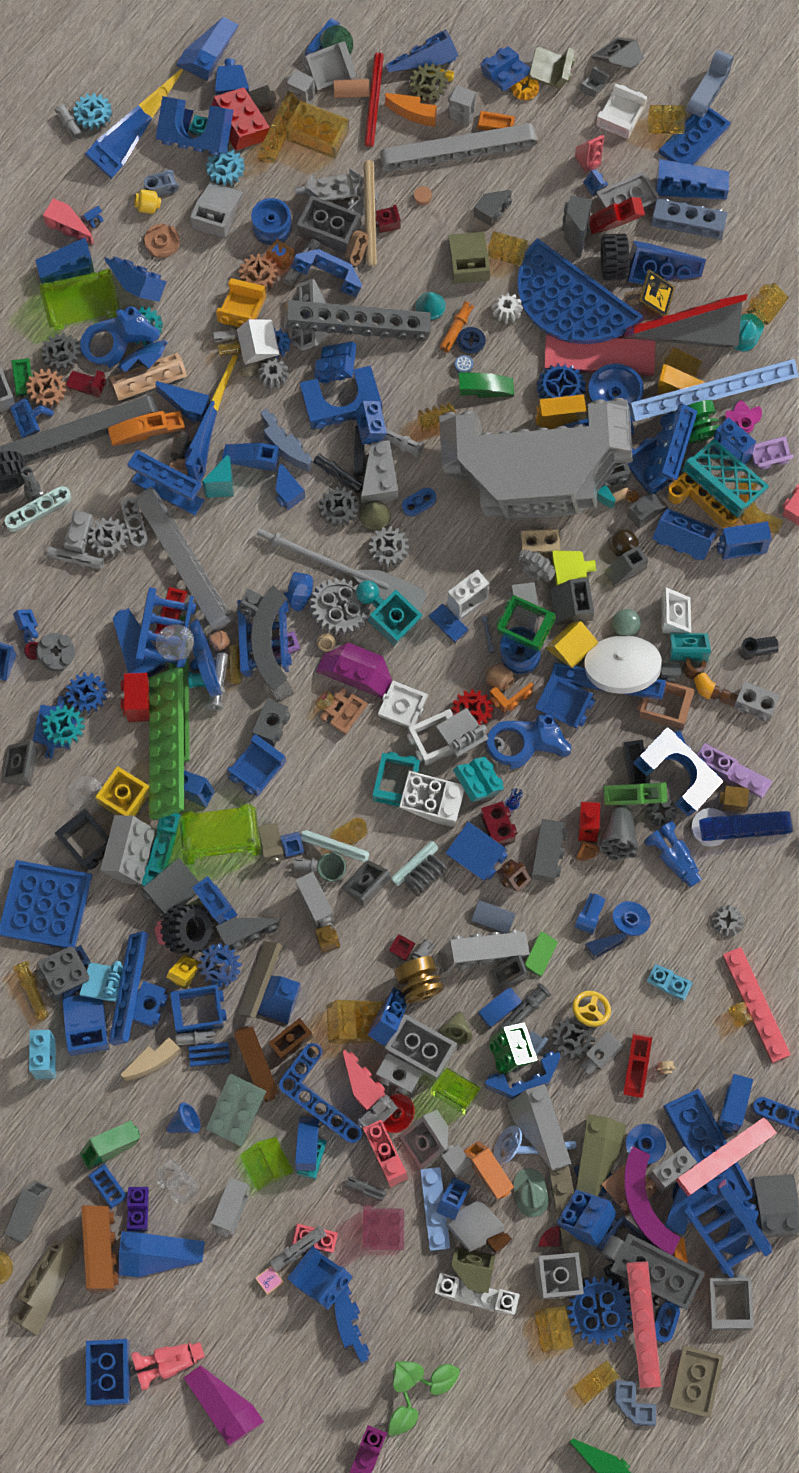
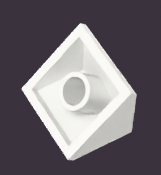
M248 320L237 329L245 365L280 355L272 320Z
M663 588L661 596L662 633H691L690 597L669 588Z

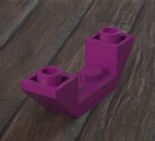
M367 1425L349 1473L373 1472L387 1435L386 1432Z

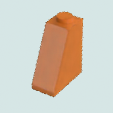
M477 1141L464 1150V1153L472 1163V1168L490 1193L497 1199L508 1196L514 1186L490 1149Z

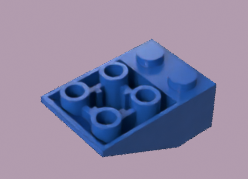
M113 256V259L105 257V262L125 291L140 298L160 301L167 281L161 279L160 274L150 273L147 271V268L139 265L135 266L133 265L134 262L115 256Z
M80 995L67 997L66 999L63 998L65 1034L70 1056L110 1050L103 1000Z

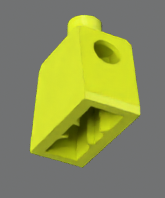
M552 551L551 559L553 569L556 570L554 575L556 586L571 579L587 578L586 572L596 571L595 560L584 561L583 552Z

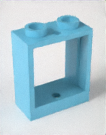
M30 1030L29 1071L35 1079H56V1039L50 1030Z

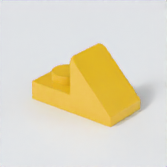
M184 954L168 971L166 978L170 979L172 983L187 989L200 968L198 965L201 963Z

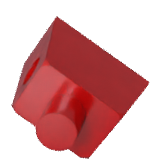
M580 802L578 841L597 842L600 826V803ZM586 830H592L593 832L587 833V832H585V831H586Z

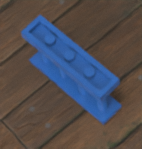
M139 450L135 451L128 462V468L137 472L131 481L133 484L144 490L152 487L159 494L160 498L196 516L205 502L204 499L196 496L202 487L200 482Z
M149 587L134 664L142 665L143 659L147 660V658L174 663L178 668L185 667L186 656H183L190 615H194L196 603H193L194 596H190L187 604L159 598L156 595V588ZM159 605L186 611L185 621L155 615L156 613H152L153 606L157 607ZM158 623L182 628V637L180 639L155 634L149 630L150 624ZM152 640L180 646L178 656L149 651L146 648V642Z
M285 601L279 610V621L273 622L272 630L280 629V639L272 640V648L281 647V657H276L275 659L278 665L282 664L285 672H289V665H292L291 654H288L286 612H289L288 601ZM238 610L240 668L244 677H252V670L257 667L255 660L251 658L253 650L250 634H252L253 625L250 623L249 617L243 615Z
M726 1179L719 1183L718 1194L698 1207L692 1209L689 1203L685 1204V1212L683 1214L686 1220L694 1224L720 1262L718 1263L719 1268L724 1274L727 1273L730 1278L734 1277V1269L732 1267L757 1251L759 1253L762 1251L765 1257L772 1253L771 1244ZM721 1201H727L731 1206L729 1208L730 1211L704 1226L698 1216ZM739 1218L742 1222L741 1228L715 1243L709 1233L731 1219ZM744 1235H751L754 1240L753 1244L727 1260L721 1250Z

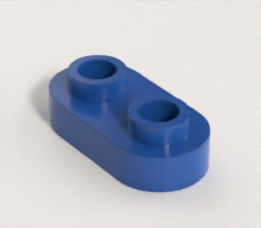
M423 488L404 499L402 502L403 513L406 516L414 517L432 507L436 502L435 491L431 488ZM428 497L430 498V500L425 501L424 498ZM412 506L414 510H409L408 507Z
M669 1301L661 1305L655 1321L656 1339L660 1343H666L672 1339L680 1316L679 1307ZM666 1309H671L673 1315L667 1316L665 1313ZM665 1329L667 1332L666 1336H661L659 1330Z

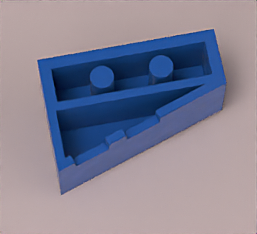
M86 237L35 260L42 287L95 274Z

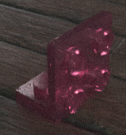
M363 1206V1250H404V1209H372L371 1206Z

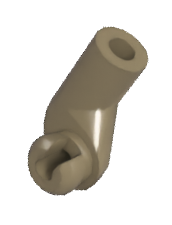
M263 360L242 367L241 375L243 377L257 375Z

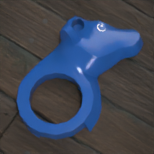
M129 306L124 311L121 309L117 310V318L89 326L83 333L80 341L81 352L91 363L100 366L107 365L111 368L122 359L128 343L139 341L154 342L160 336L159 329L151 325L136 307ZM99 332H110L114 343L112 350L104 357L93 356L90 351L92 338Z
M197 619L190 624V631L193 636V654L195 656V659L190 663V667L193 670H200L209 695L215 697L221 695L215 660L200 622Z
M538 715L536 720L532 722H499L488 733L487 737L489 739L486 740L485 746L486 751L495 761L503 765H509L510 770L525 765L535 751L555 753L560 757H567L571 754L572 750L571 744L564 738L560 727L554 722L551 715ZM503 731H513L522 738L523 749L514 756L503 755L495 747V737Z

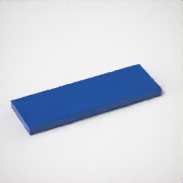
M699 1088L663 1105L683 1147L685 1146L697 1161V1164L727 1144ZM738 1162L704 1185L705 1188L709 1186L719 1191V1183L726 1179L742 1203L756 1197ZM715 1205L719 1215L726 1212L721 1206Z

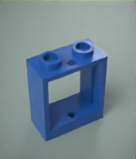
M728 417L716 429L714 439L746 465L752 458L756 440ZM712 446L711 449L719 455V450ZM724 459V460L727 461L731 466H733V462H731L730 460Z
M768 521L723 528L722 535H719L720 542L717 543L718 553H722L723 560L767 553L772 539Z
M218 985L170 992L177 1034L224 1027L223 1021H227L226 1010L221 1008V1002H224L223 990H219ZM214 995L218 1021L184 1026L181 1000Z
M733 1074L730 1079L718 1125L722 1128L723 1132L728 1134L738 1133L742 1127L753 1079Z

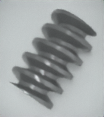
M430 854L427 856V860L421 861L422 866L417 865L416 871H410L411 876L406 875L404 877L409 889L418 897L420 896L418 890L425 892L424 884L430 887V879L434 882L437 881L435 874L441 877L443 876L440 871L441 869L446 872L448 871L440 859Z

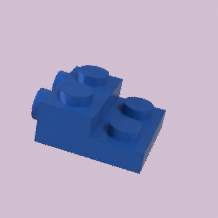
M509 46L504 49H498L494 56L486 57L480 64L482 74L503 92L528 76L531 70L530 67L519 59V54Z
M351 341L322 347L321 358L316 360L314 377L321 383H329L335 380L343 381L346 378H352L357 344Z

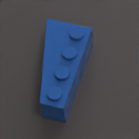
M659 159L656 174V192L660 197L727 200L729 171Z

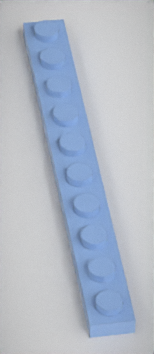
M795 359L631 402L628 405L633 422L675 411L678 409L679 404L689 405L703 400H715L799 376Z

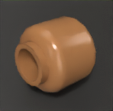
M501 663L494 666L491 665L486 671L487 684L493 688L497 687L500 692L509 690L514 683L513 671Z

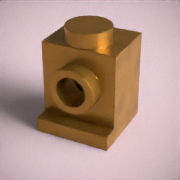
M330 925L315 929L316 938L322 953L340 947L337 932L334 928L331 929Z

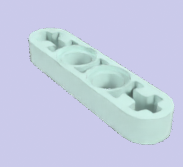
M64 486L58 487L8 514L5 518L7 529L11 532L19 531L67 505L71 501L69 489ZM63 493L66 498L63 499L59 494ZM44 501L51 502V506L47 509L42 508L41 504ZM27 510H34L35 514L29 518L25 516V512ZM11 520L16 521L17 524H11Z

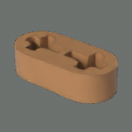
M357 230L352 234L345 253V261L354 266L361 263L369 241L366 233Z

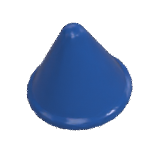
M186 1102L180 1103L166 1131L169 1133H198L201 1128L198 1114L190 1104Z

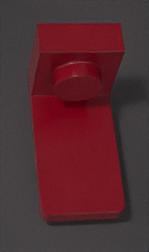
M98 370L95 376L71 371L66 387L100 398L106 385V378L104 372Z

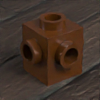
M512 859L505 862L497 871L501 877L499 879L501 884L505 888L510 887L516 892H519L532 880L526 872L527 868L521 862L517 863Z

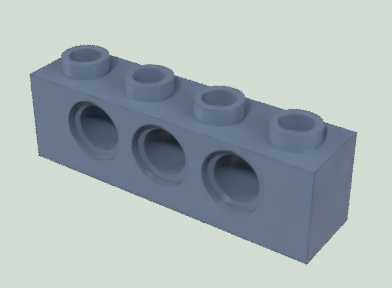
M657 199L652 226L722 240L728 212L720 209H709L704 206L688 205L685 202L678 203L668 199Z

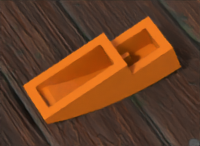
M385 93V106L412 122L435 127L437 105L422 104L421 97Z

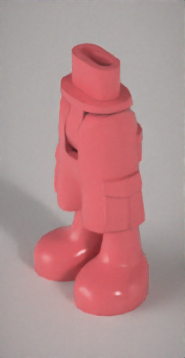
M190 1342L172 1347L164 1346L155 1349L154 1355L141 1356L138 1352L131 1353L136 1371L156 1363L158 1364V1367L155 1369L137 1373L142 1391L149 1388L150 1382L153 1379L161 1376L164 1380L178 1374L177 1372L197 1364V1360L205 1358L200 1342L192 1345Z

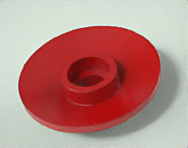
M394 1094L390 1096V1099L398 1109L383 1124L387 1132L400 1133L412 1123L415 1107L412 1100L406 1095Z

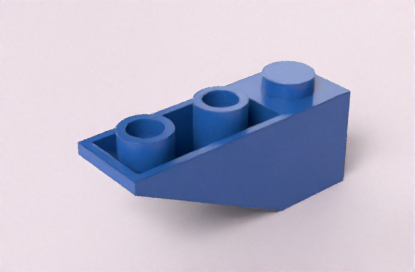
M264 443L225 444L222 460L228 455L231 464L276 472L280 456L279 446Z
M395 987L391 989L368 1033V1036L383 1046L397 1032L407 1006L404 1000L406 994L403 995Z

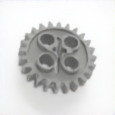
M335 578L334 583L328 579L326 584L321 582L320 587L317 586L315 588V592L312 593V599L309 602L311 605L309 611L313 612L311 618H317L315 624H322L321 630L326 627L328 628L327 633L333 630L335 636H337L338 632H341L342 636H344L346 631L352 635L353 630L358 632L360 627H364L365 622L369 618L370 609L368 608L370 604H363L357 599L356 587L358 584L353 587L352 581L347 584L345 583V578L342 579V582Z

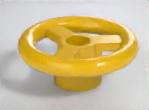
M581 992L573 1001L572 1009L575 1017L586 1026L599 1027L610 1018V1004L598 992ZM591 997L589 1004L584 1007H578L581 999ZM598 999L605 1007L604 1016L598 1011L596 1005Z

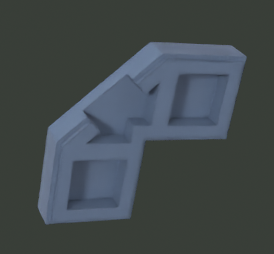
M616 1380L615 1404L634 1425L656 1426V1404L636 1403V1382Z

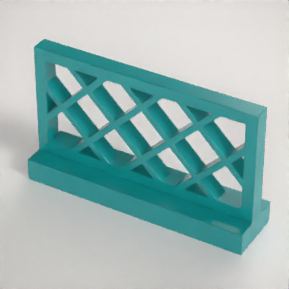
M715 439L711 440L694 457H690L683 468V471L737 518L769 488L768 484ZM714 446L719 450V455L710 454L709 449ZM699 458L707 459V465H701L697 460ZM710 459H720V466H711ZM723 459L733 462V466H724ZM711 470L721 471V477L713 476ZM724 471H734V478H725ZM737 471L747 474V479L737 478ZM725 482L735 483V489H728L725 486ZM738 483H747L748 490H739ZM751 483L758 484L762 488L760 490H751ZM739 494L748 495L749 500L746 503L739 498Z

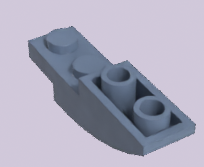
M267 408L261 411V420L266 426V429L263 430L266 441L270 445L279 446L280 456L289 463L305 471H311V463L313 461L308 452L304 453L302 450L303 445L298 438L295 439L293 434L287 436L285 430L277 425L278 421L273 413L270 414Z

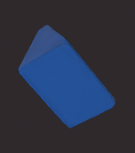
M299 832L280 836L286 858L305 853Z

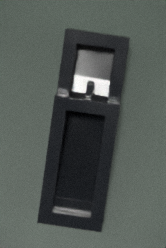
M643 739L622 742L629 784L651 783L650 776H646L633 763L645 751Z

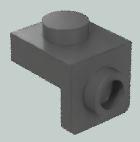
M593 67L590 76L581 83L580 90L589 96L596 97L604 89L609 75Z
M661 663L660 679L671 683H679L681 677L679 664Z

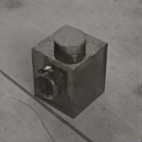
M268 85L248 92L261 114L275 109L277 98L273 90L270 91Z

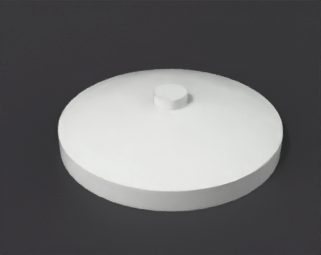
M633 636L610 637L598 642L587 653L585 657V673L592 684L604 691L619 694L633 693L649 687L657 680L661 673V656L656 647L644 639Z

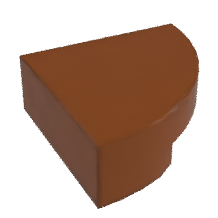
M583 841L576 860L587 861L594 858L600 852L599 846Z

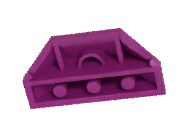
M346 643L323 654L316 670L319 674L379 698H383L384 694H387L392 683V678L383 656L351 643Z

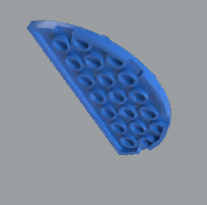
M536 238L526 251L518 273V292L526 314L546 334L565 342L595 344L618 338L624 335L627 327L640 324L644 320L640 313L539 238Z

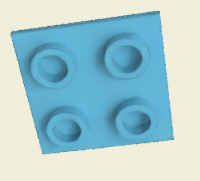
M115 961L111 966L96 963L89 964L87 969L89 981L83 983L79 995L116 1002L123 970L122 963Z

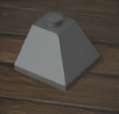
M617 37L591 55L592 59L628 68L636 67L644 59L636 40Z

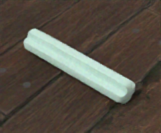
M430 841L392 876V882L399 886L405 881L404 877L406 875L410 876L411 870H416L417 865H422L421 861L427 860L429 854L433 855L438 850V846L433 841Z

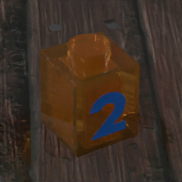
M278 239L266 251L267 259L273 258V263H277V267L284 272L291 266L295 258L294 249Z

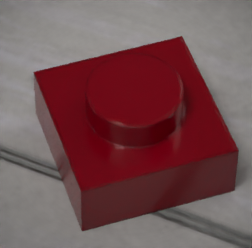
M398 934L389 949V953L406 961L415 947V942Z

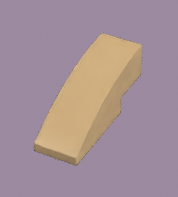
M168 1037L156 1051L148 1046L120 1075L125 1081L151 1074L171 1062L182 1051Z

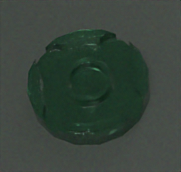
M333 25L322 32L320 37L322 49L345 41L349 54L352 53L353 38L346 28L340 25Z

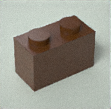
M298 1018L268 1042L278 1059L283 1062L310 1041L313 1035L304 1022Z

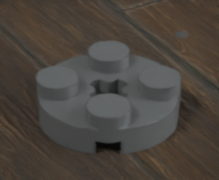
M50 633L43 636L36 647L38 661L51 671L65 669L70 665L75 655L71 639L67 635L60 633ZM54 648L60 651L57 656L51 653V650Z

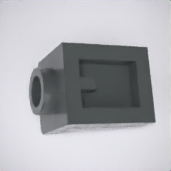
M248 588L237 610L243 615L253 618L263 596Z

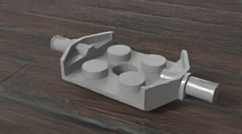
M349 168V174L322 177L320 179H314V174H312L307 181V185L295 187L296 195L307 193V196L311 197L312 195L325 201L354 197L358 195L361 187H363L364 177L360 176L352 168Z

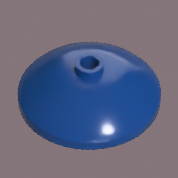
M608 364L599 368L592 375L588 392L592 402L598 399L613 401L614 398H623L628 403L642 400L644 385L639 374L631 367L623 364ZM616 393L618 396L614 397L612 394Z

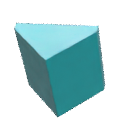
M228 455L202 480L204 494L207 498L234 496L231 460Z
M670 633V661H686L688 657L691 659V662H701L704 660L708 662L711 654L708 633Z

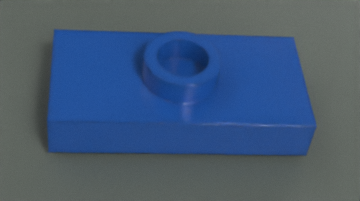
M443 603L429 615V618L454 643L468 632V628Z

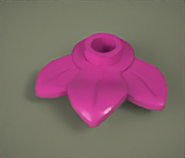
M740 400L736 404L734 411H726L725 416L726 419L729 417L746 433H750L754 429V424L761 420L762 409L760 406H757L750 410Z

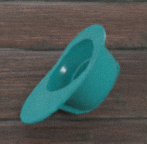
M751 313L741 315L739 342L737 347H733L734 349L744 352L755 347L764 330V323L760 317Z

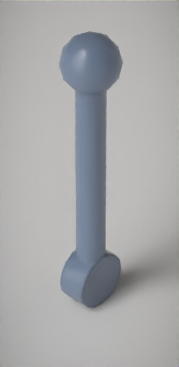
M483 616L481 620L486 631L487 652L493 653L495 648L491 643L488 627L489 618Z

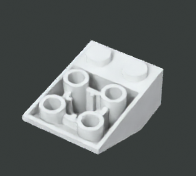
M409 771L400 808L432 822L454 828L464 788L458 783Z

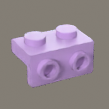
M786 436L756 443L752 454L754 467H760L761 470L771 468L773 463L778 462V465L789 463L788 459L793 458V454H790Z

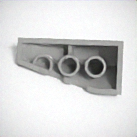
M545 1084L527 1089L510 1101L507 1105L514 1124L520 1128L525 1138L534 1146L549 1168L554 1171L571 1165Z

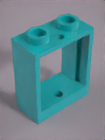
M394 752L382 753L372 795L373 802L400 807L403 794L380 790L386 762L413 767V772L419 773L420 760H417L414 756H398Z

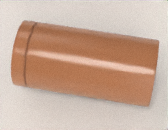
M369 79L334 80V98L369 97Z

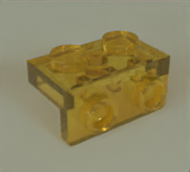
M776 283L765 284L759 289L758 296L750 301L746 312L748 314L754 313L765 325H768L789 297Z
M566 1306L545 1308L535 1312V1323L538 1329L542 1353L574 1347Z

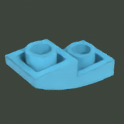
M657 964L654 965L647 980L654 987L685 1001L693 985L692 981L675 975L673 971Z

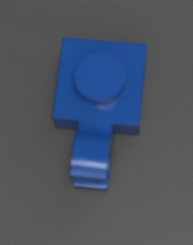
M16 610L13 616L19 630H24L23 638L25 643L33 642L32 638H38L39 635L35 630L38 624L32 610Z

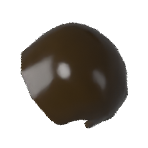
M620 530L615 532L609 539V549L614 552L615 556L620 557L627 551L639 546V541L633 532Z

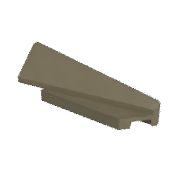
M68 1234L63 1242L50 1244L17 1299L24 1303L12 1317V1321L35 1335L40 1333L81 1244L80 1241Z

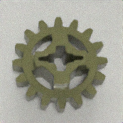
M425 63L424 68L419 65V71L413 70L415 77L410 76V80L413 82L410 83V88H414L412 94L417 93L416 97H422L423 102L429 99L432 103L433 98L439 100V94L444 96L443 89L448 88L444 84L448 82L447 78H443L446 75L445 71L440 72L441 67L435 68L434 63L431 64V67H428V64ZM421 76V82L417 85V80ZM426 81L432 82V85L429 86V84H426ZM439 81H441V82H440V86H439V88H438V90H437V89H436V84H438Z

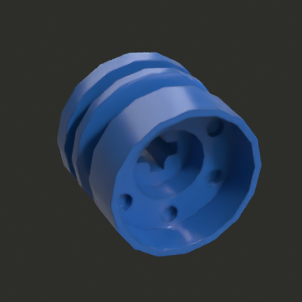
M524 626L509 629V631L531 641L536 636L535 632ZM502 636L500 652L504 666L517 675L528 674L538 667L541 660V650L538 652Z

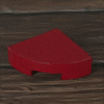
M559 1226L549 1228L543 1233L539 1241V1247L559 1248Z

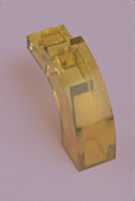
M738 483V489L748 490L747 483ZM751 483V490H756L758 484ZM739 494V498L746 503L749 500L748 495ZM755 501L739 517L745 525L768 521L770 533L778 534L784 521L762 512L756 506Z

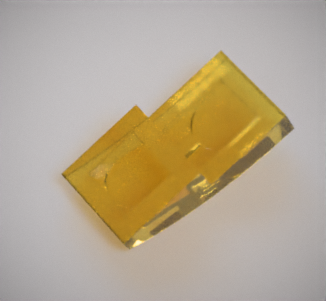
M606 1360L574 1385L572 1389L582 1402L586 1404L620 1376Z

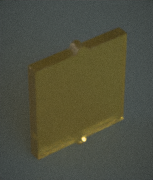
M674 347L669 357L665 358L664 364L694 377L697 376V371L702 361Z

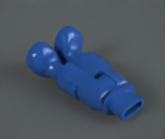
M671 821L661 827L659 831L657 830L643 842L646 846L655 845L662 852L659 856L667 867L672 869L682 882H686L689 888L702 880L698 874L700 870L697 869L696 863L691 857L684 841H678L674 832L676 825ZM661 834L668 839L672 845L671 848L667 846Z

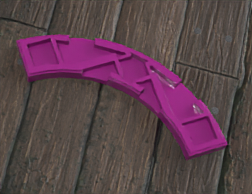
M632 1146L627 1158L624 1175V1190L629 1211L640 1231L643 1232L650 1242L658 1249L673 1255L681 1237L666 1228L652 1210L645 1187V1174L650 1155Z

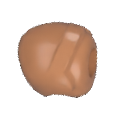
M217 630L208 637L209 643L215 651L225 649L230 643L227 634L222 630Z

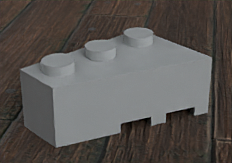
M389 440L371 443L361 495L362 505L369 502L398 500V486Z

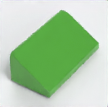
M541 931L525 963L526 970L542 977L558 941Z

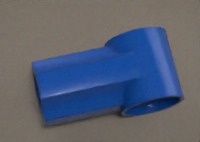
M589 894L574 928L593 935L599 921V914L605 902L602 896Z

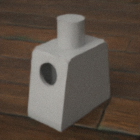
M607 1031L586 1053L589 1059L581 1067L589 1075L597 1067L602 1070L624 1047ZM599 1052L604 1053L602 1059L596 1058V1055Z

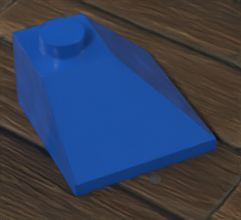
M271 975L257 1014L288 1025L301 990V984L282 976Z

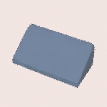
M479 900L472 922L507 934L513 924L515 913Z

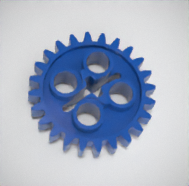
M593 1277L592 1284L585 1280L584 1294L576 1295L575 1299H569L573 1306L567 1307L568 1310L572 1311V1314L567 1317L574 1319L570 1326H577L575 1333L579 1334L582 1332V1340L588 1336V1343L592 1344L594 1339H596L597 1345H600L602 1340L605 1345H608L610 1338L613 1342H617L616 1335L623 1338L624 1336L621 1331H629L626 1324H633L628 1319L629 1316H632V1312L629 1311L631 1303L627 1302L630 1300V1295L624 1296L627 1289L619 1290L620 1283L617 1282L613 1286V1279H609L606 1283L604 1277H601L600 1282ZM596 1293L600 1294V1306L605 1309V1311L602 1312L603 1321L605 1323L604 1330L602 1329L601 1315L596 1313V1311L599 1310V1304L596 1298ZM612 1293L614 1297L613 1302L606 1304L604 1297ZM588 1297H592L594 1301L593 1306L590 1308H586L584 1305V1301ZM611 1314L617 1315V1322L614 1325L608 1323V1317ZM591 1318H596L597 1326L590 1329L588 1321Z

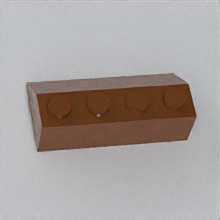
M81 1206L86 1289L90 1293L116 1291L115 1286L119 1285L118 1273L114 1272V1265H117V1253L113 1252V1244H116L115 1232H112L111 1224H115L114 1211L110 1212L108 1206Z

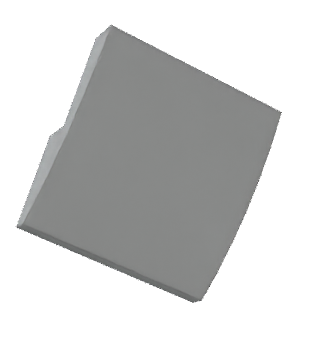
M481 1199L459 1211L455 1220L449 1219L446 1222L449 1230L469 1252L486 1245L487 1238L504 1230V1225Z

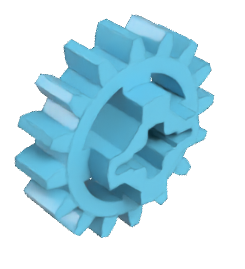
M87 93L86 98L80 97L81 102H75L76 107H73L74 118L77 120L78 125H83V129H86L88 126L90 131L93 130V127L99 130L100 125L106 126L105 121L110 122L109 116H112L111 104L108 103L107 98L103 99L101 94L96 97L95 93L92 96H89Z
M227 148V153L220 152L219 156L212 155V157H208V163H206L207 175L210 176L211 181L216 179V184L223 182V186H226V183L229 182L230 185H233V180L239 182V176L243 177V171H245L244 159L241 158L240 153L235 154L234 149L228 152Z

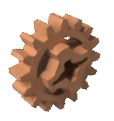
M257 253V257L251 254L250 260L245 258V264H240V280L263 285L267 291L268 285L273 287V281L277 282V275H279L277 263H273V258L267 259L266 254L263 257H260V253Z
M40 369V374L33 372V377L29 376V383L26 384L28 389L26 394L31 395L30 401H36L35 406L42 404L44 407L49 405L52 408L53 403L58 406L59 400H64L63 394H66V389L64 388L66 382H61L62 375L56 376L57 371L52 374L50 369H47V372Z

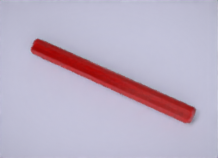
M378 52L374 54L364 141L366 147H373L375 140L384 54Z

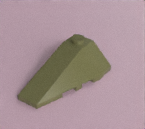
M588 1114L576 1190L598 1196L603 1187L601 1184L609 1175L624 1145L625 1124L608 1117Z

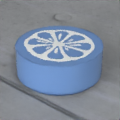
M467 355L459 356L455 361L456 371L458 373L471 372L473 360Z

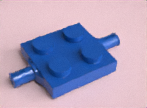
M58 696L57 706L60 709H63L65 705V696L63 698ZM40 705L32 741L46 746L45 758L53 759L54 749L64 748L70 750L71 746L69 747L68 743H65L64 747H61L59 742L55 746L53 739L51 741L47 740L48 735H44L43 730L46 728L43 727V722H47L45 715L51 716L49 710L56 711V706ZM72 719V724L76 727V721ZM67 723L64 724V726H61V729H63L65 726L67 727ZM51 725V730L55 734L56 729Z

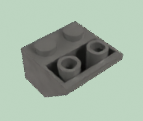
M589 577L571 579L550 589L553 613L556 616L555 625L569 624L577 621H593L594 608Z

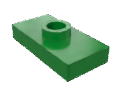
M30 358L11 360L16 397L28 396L26 394L28 390L26 384L29 383V376L32 377Z

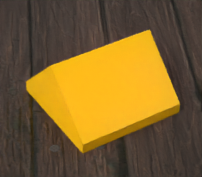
M581 621L570 623L545 648L569 667L573 668L598 644V641Z

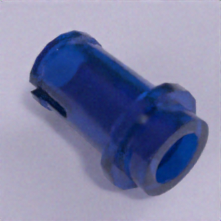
M513 788L510 796L505 800V804L510 810H516L520 807V800L523 796L521 789L516 793L518 788Z

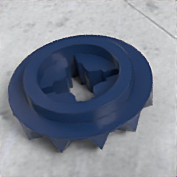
M475 327L464 328L457 336V346L462 352H466L469 355L471 353L477 354L480 350H483L486 344L484 333ZM473 336L474 342L470 346L468 341Z

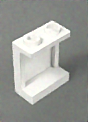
M615 84L607 104L597 116L596 126L629 139L646 107L647 96L641 92L628 89L624 85Z

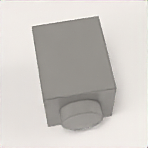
M459 1144L455 1147L450 1145L443 1152L442 1160L455 1178L472 1167L471 1161Z

